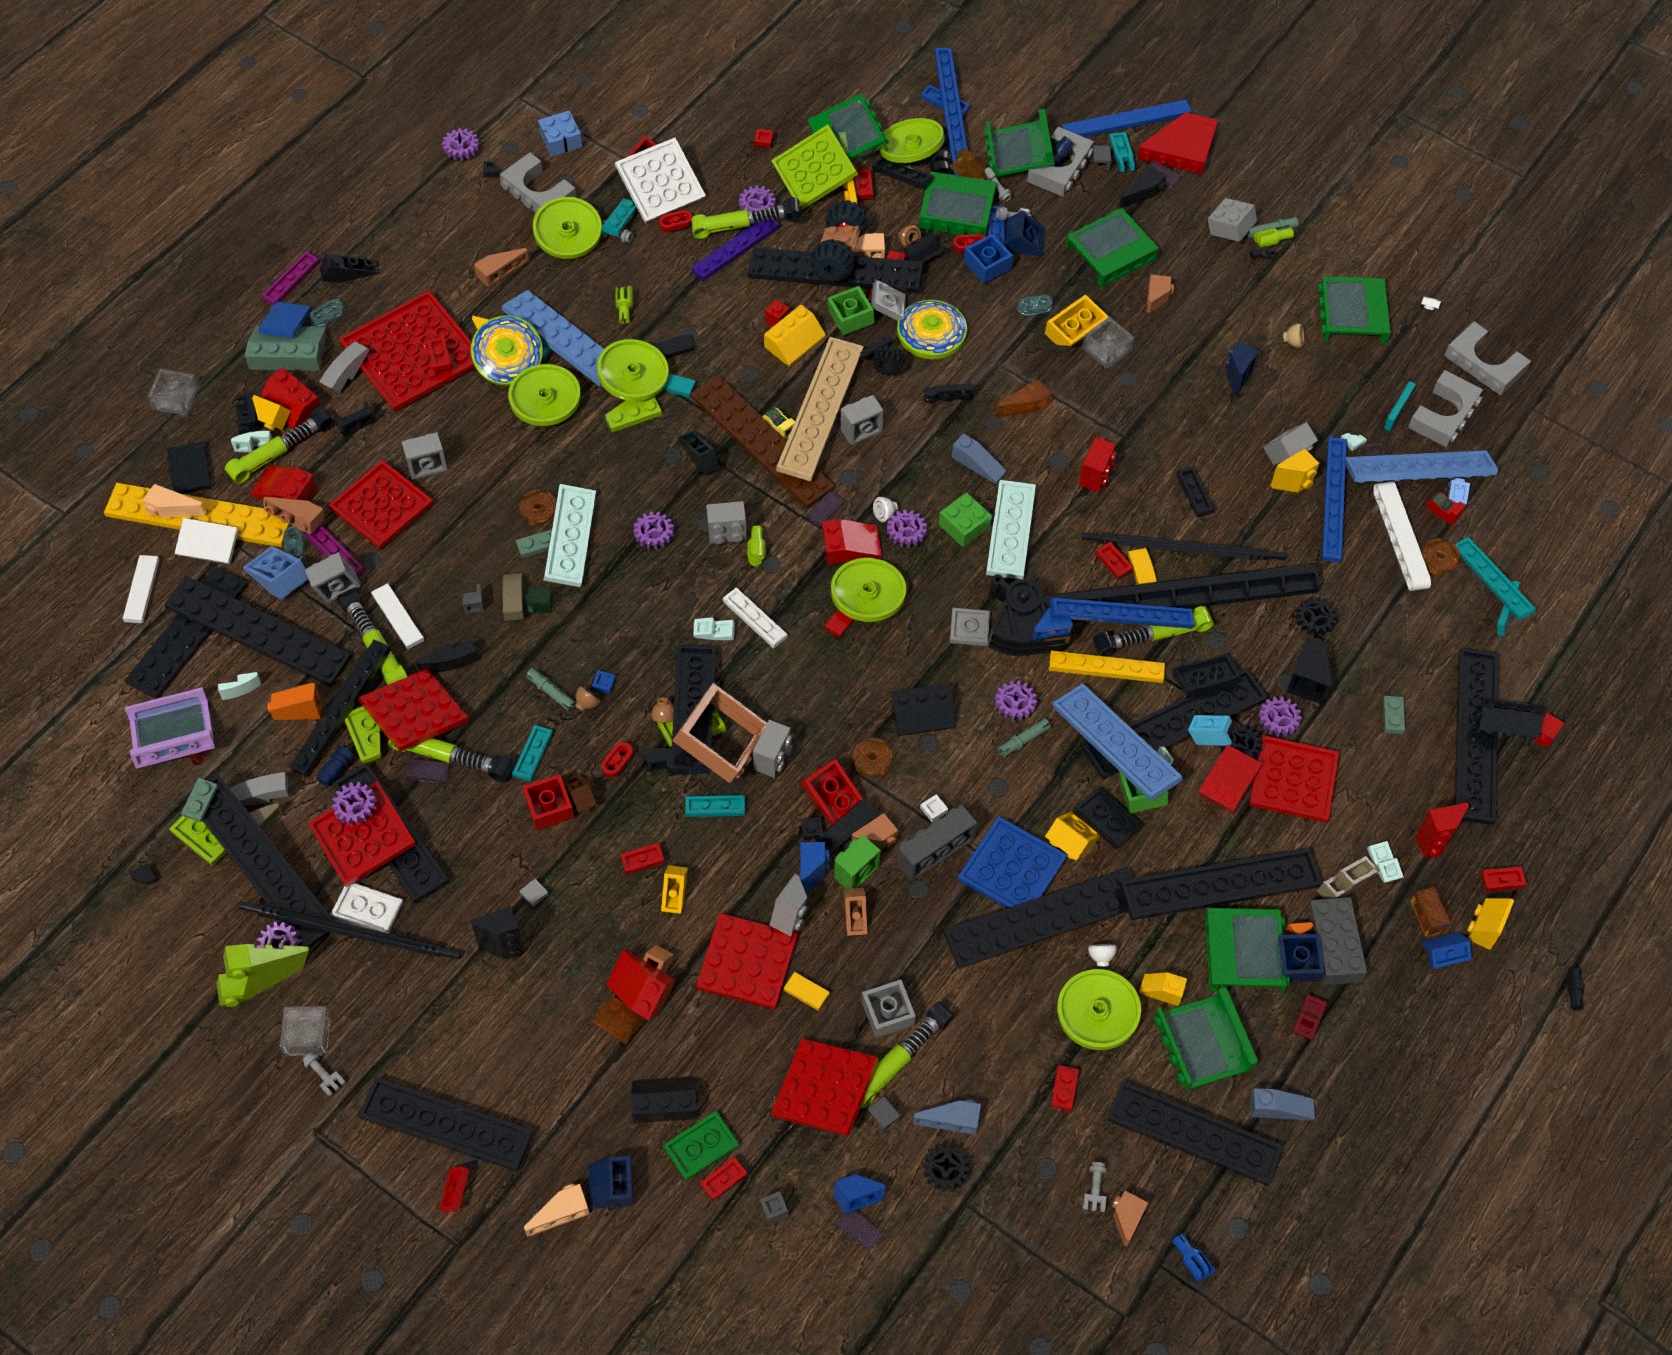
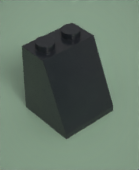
M1307 636L1287 692L1323 705L1332 684L1326 643L1317 638Z

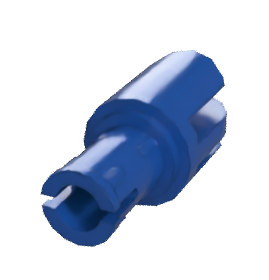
M1180 1234V1237L1178 1235L1173 1239L1172 1243L1184 1256L1183 1264L1197 1282L1216 1272V1269L1199 1248H1193L1184 1234Z

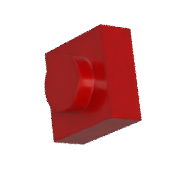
M757 129L754 146L771 148L773 131Z

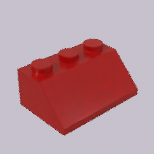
M284 367L268 378L260 395L261 398L291 411L286 424L293 430L309 419L312 410L321 407L318 397Z
M1468 802L1429 810L1415 836L1423 858L1429 856L1435 858L1442 855L1469 807Z

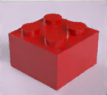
M1095 437L1082 464L1079 486L1096 492H1100L1101 487L1106 486L1109 478L1108 474L1112 473L1115 466L1116 444Z
M560 774L522 786L536 831L574 818L572 805Z

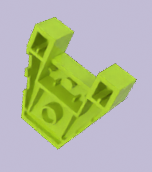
M254 944L226 946L223 955L226 974H219L216 983L220 1006L234 1007L302 970L308 955V947L283 946V949H273L272 945H265L264 948H254Z

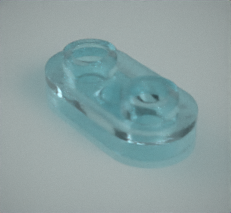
M1048 295L1023 298L1019 301L1018 311L1025 316L1045 313L1051 310L1053 301Z
M332 299L314 309L310 314L312 323L316 326H323L342 315L344 311L342 302Z
M290 526L285 529L283 534L284 552L301 559L304 555V536L297 527Z

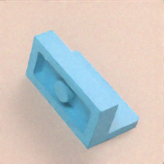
M1194 715L1188 731L1197 745L1231 746L1232 743L1227 734L1232 722L1230 716Z

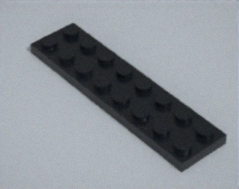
M215 567L202 583L236 600L248 586L246 581L218 567ZM177 614L124 680L125 683L154 699L160 698L212 630Z
M678 645L672 740L705 692L714 683L716 646ZM709 702L689 733L711 749L713 704ZM672 741L670 773L710 774V768Z
M365 763L333 782V787L336 791L342 792V786L344 785L348 788L350 782L354 786L358 782L362 786L365 784L370 786L376 781L379 782L417 844L386 863L415 904L448 884L449 880L369 765Z
M377 1077L358 1115L360 1119L515 1172H518L534 1133L533 1130Z
M1124 1081L1121 1082L1107 1119L1111 1123L1268 1187L1283 1145Z

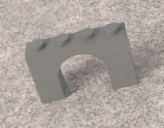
M1057 127L1050 139L1051 146L1053 148L1064 135L1069 138L1074 145L1066 156L1072 163L1064 167L1050 165L1031 169L1028 171L1027 182L1063 197L1067 191L1071 190L1073 181L1078 179L1080 170L1086 167L1088 158H1092L1094 141Z
M528 153L500 173V183L503 189L508 190L516 199L521 200L527 208H531L535 213H537L542 205L552 199L559 197L577 198L576 188L565 179L544 192L529 190L526 187L528 183L543 173L541 161L532 153Z
M1473 322L1448 345L1445 356L1464 371L1474 376L1478 381L1487 385L1491 390L1502 395L1526 373L1531 361L1516 351L1506 362L1499 365H1490L1482 362L1476 356L1475 350L1484 342L1488 331L1476 322Z
M1444 370L1436 382L1433 393L1453 403L1458 413L1452 416H1442L1420 405L1413 415L1408 428L1447 448L1450 442L1454 443L1459 434L1457 431L1463 430L1467 423L1465 421L1466 418L1470 419L1475 411L1473 409L1474 406L1478 407L1481 403L1483 389Z

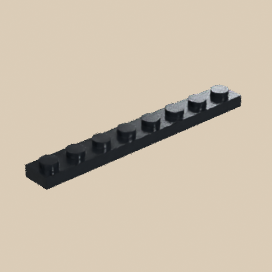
M377 640L372 641L290 764L289 768L308 777L359 700V697H361L392 650L388 645Z

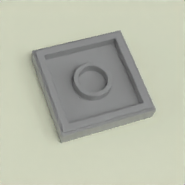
M876 280L873 283L872 308L897 321L904 319L906 294Z
M952 608L950 643L988 646L990 611Z

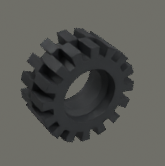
M882 345L875 350L872 361L873 368L877 369L878 373L881 371L882 375L885 373L887 376L891 374L892 376L900 375L905 365L906 355L903 351H899L898 347L894 349L892 345L891 347H888V345L883 347Z

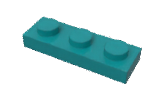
M623 198L603 224L602 232L619 236L638 210L635 203Z

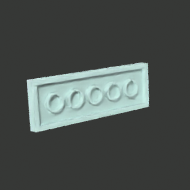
M999 481L986 575L994 576L999 574L1005 578L1023 579L1035 484Z
M564 484L559 485L544 581L581 587L596 495L595 490Z

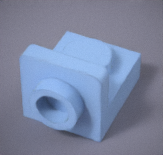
M1454 478V480L1448 483V498L1456 503L1460 501L1467 505L1470 483H1466L1464 479Z

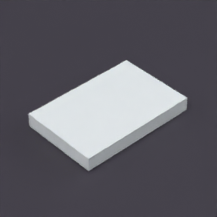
M183 518L174 554L230 564L239 529L232 526Z
M353 883L347 888L344 886L330 916L332 919L343 923L389 933L404 902L403 899Z

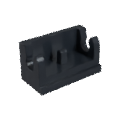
M253 392L236 396V401H240L236 403L239 434L259 431V421L252 399Z
M366 401L363 402V409L342 419H339L337 415L334 416L335 425L343 437L376 422L374 411Z

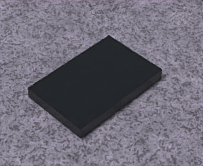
M204 441L167 448L174 492L186 494L211 489Z
M1228 653L1173 668L1174 675L1186 697L1242 682L1241 676Z
M1101 787L1097 788L1073 808L1075 814L1115 849H1118L1143 827L1141 822Z

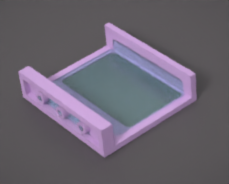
M203 687L125 707L130 720L133 745L130 755L136 769L215 748L208 700Z

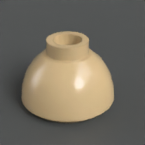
M1300 323L1291 326L1283 334L1284 342H1288L1293 347L1302 348L1304 345L1303 326Z

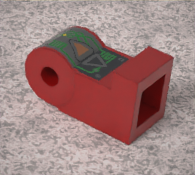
M1435 492L1426 503L1430 511L1452 526L1462 516L1466 506L1460 501L1458 503L1452 501L1442 492Z

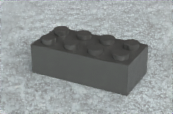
M963 805L957 809H951L947 816L942 819H936L930 827L921 829L915 834V837L910 840L907 839L899 845L897 866L913 882L974 841L977 827L976 820Z
M1351 897L1311 900L1306 912L1308 922L1314 924L1311 934L1320 935L1325 970L1321 978V985L1362 982L1367 974Z

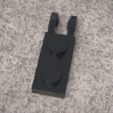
M969 383L928 387L924 390L923 400L925 403L935 404L937 400L948 402L957 399H973L974 385Z

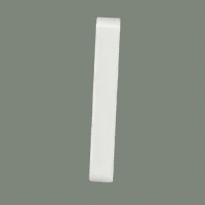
M1395 482L1375 484L1373 488L1374 496L1408 589L1410 591L1429 589L1431 586L1430 575Z

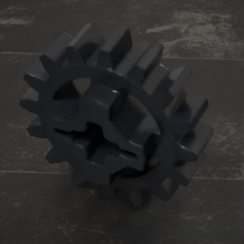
M1315 597L1314 601L1307 598L1306 602L1302 601L1300 606L1297 607L1295 619L1298 620L1296 624L1302 625L1301 631L1308 630V635L1313 632L1316 637L1318 633L1324 636L1326 631L1330 633L1332 628L1335 627L1337 615L1334 613L1336 609L1330 608L1331 603L1325 604V599H1322L1320 602L1317 597Z
M1245 724L1242 728L1236 725L1234 730L1229 727V733L1227 734L1232 740L1231 747L1253 759L1254 756H1260L1259 751L1263 750V743L1258 731L1254 732L1253 727L1246 729ZM1220 746V751L1223 752L1226 746Z
M940 1144L938 1145V1151L932 1148L930 1151L931 1155L926 1154L925 1160L927 1162H923V1168L927 1170L923 1172V1176H929L927 1183H935V1190L940 1186L942 1187V1192H945L946 1187H949L951 1192H953L954 1185L961 1188V1181L966 1182L967 1176L965 1174H969L970 1168L965 1166L968 1165L969 1160H963L965 1153H957V1146L951 1150L950 1144H947L946 1149H943ZM944 1165L948 1166V1171L944 1170ZM957 1176L953 1180H949L951 1177Z

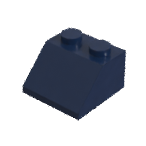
M1022 210L1007 218L1005 245L1015 254L1041 256L1043 253L1045 228Z
M1240 341L1236 347L1233 346L1228 355L1230 358L1225 366L1227 367L1226 377L1235 396L1238 395L1252 374L1259 351Z
M1278 935L1283 976L1299 982L1320 981L1325 973L1320 935Z

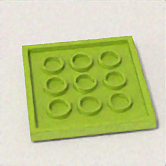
M829 125L821 128L771 160L792 197L799 199L801 210L858 175Z

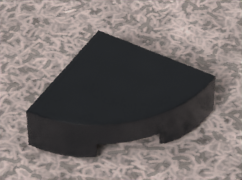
M484 161V177H500L499 167L490 161Z
M148 863L129 872L132 879L136 882L147 884L157 882Z

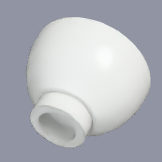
M877 497L873 504L874 514L880 522L890 520L891 515H894V512H897L898 509L896 502L886 497Z
M1095 944L1088 947L1089 954L1097 962V966H1109V961L1114 958L1117 946L1114 944Z

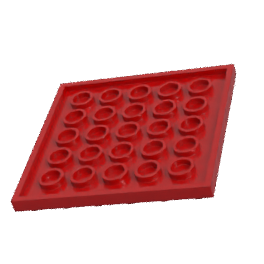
M429 290L338 338L339 343L344 349L354 342L370 349L360 366V370L393 412L475 368L471 356V340ZM445 337L452 368L434 372L427 340Z

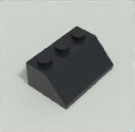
M949 684L892 692L891 705L898 736L955 729L953 700Z
M1482 698L1479 729L1483 730L1484 733L1494 734L1495 732H1501L1509 737H1513L1516 734L1523 735L1525 739L1540 738L1543 721L1542 706Z
M510 906L470 920L479 949L503 959L516 958L521 953H524L519 929Z
M695 1077L632 1081L631 1103L633 1123L697 1119Z

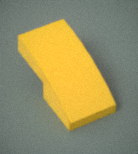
M1147 549L1128 551L1129 562L1134 567L1136 583L1157 582Z

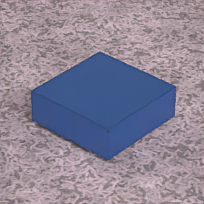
M597 670L592 690L611 694L616 675Z

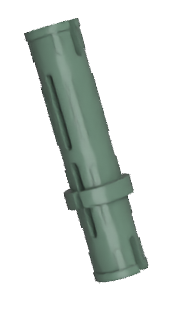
M1297 217L1285 220L1277 219L1276 222L1254 226L1248 231L1247 236L1250 239L1256 232L1272 228L1277 230L1289 227L1298 228Z
M534 668L527 672L526 678L532 681L538 690L544 691L568 712L575 707L576 701L551 683L548 677L542 676Z
M1044 718L1021 734L1012 736L1008 742L997 748L998 752L1002 750L999 754L1005 758L1015 750L1022 749L1023 745L1051 729L1050 724L1046 726L1049 723L1048 720Z

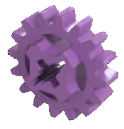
M458 128V131L453 129L451 134L447 132V137H443L444 153L448 154L449 158L454 156V160H457V158L463 160L464 157L470 159L469 155L475 156V151H478L479 140L477 135H474L473 131L468 132L467 128L464 131H461V128Z
M756 185L755 189L750 186L749 191L744 189V194H740V210L747 209L754 212V210L759 211V209L763 210V208L767 210L768 207L770 209L772 207L775 208L776 200L774 193H771L770 189L765 190V186L761 189L758 185Z
M905 509L902 514L897 511L896 516L891 515V520H888L887 533L889 534V539H894V544L900 542V547L907 544L908 548H910L912 543L917 546L918 541L922 542L923 537H926L927 524L925 523V518H920V513L914 515L913 510L907 513Z
M650 511L649 516L644 513L643 519L638 517V523H634L633 531L636 542L640 541L641 546L646 544L647 549H650L651 546L657 549L658 545L664 547V542L670 543V538H673L674 527L671 519H667L666 514L660 516V512H657L656 515H653V512Z
M1010 681L1009 686L1004 683L1002 689L998 688L995 695V707L999 708V714L1005 713V719L1011 716L1012 721H1014L1015 717L1022 721V716L1029 718V714L1034 713L1037 695L1032 694L1033 688L1027 689V683L1022 686L1020 681H1017V684Z
M1282 696L1280 700L1273 697L1272 702L1267 699L1265 704H1262L1258 717H1260L1259 724H1264L1263 730L1269 729L1270 735L1275 732L1277 737H1279L1280 733L1287 737L1288 732L1293 734L1295 729H1298L1302 719L1299 716L1301 710H1296V703L1290 704L1291 699L1284 701Z
M350 782L348 788L344 785L342 786V792L336 791L338 798L332 799L335 803L332 805V808L335 811L334 814L342 823L347 822L348 825H351L355 821L359 825L360 820L367 821V815L373 816L371 810H376L377 807L373 803L377 802V799L372 789H369L366 784L362 786L358 782L354 786ZM362 794L366 796L367 800H364Z
M274 922V926L268 924L267 931L261 930L263 937L257 938L261 945L256 946V948H264L265 945H272L273 949H283V946H298L302 942V940L297 939L300 932L294 931L295 927L292 925L288 926V923ZM278 931H284V932H286L287 934H286V935H285V934L282 935V934L279 933Z

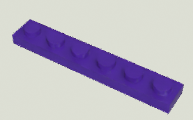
M765 219L764 222L760 220V223L756 222L694 265L692 272L702 281H705L780 229V223L775 219H769V221Z

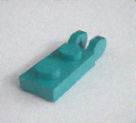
M1126 132L1109 134V141L1120 173L1125 171V161H1128L1129 170L1134 171L1133 153Z

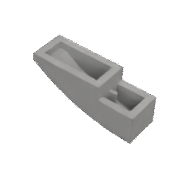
M357 342L352 343L332 362L319 382L340 393L347 379L353 380L370 349Z
M285 772L257 777L230 788L243 806L270 803V799L289 797L288 778Z

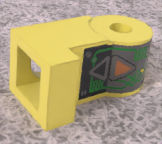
M775 407L763 415V418L786 440L789 438L795 423L792 418L788 419Z

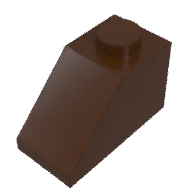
M580 774L563 781L568 797L578 813L588 812L596 805L589 784Z

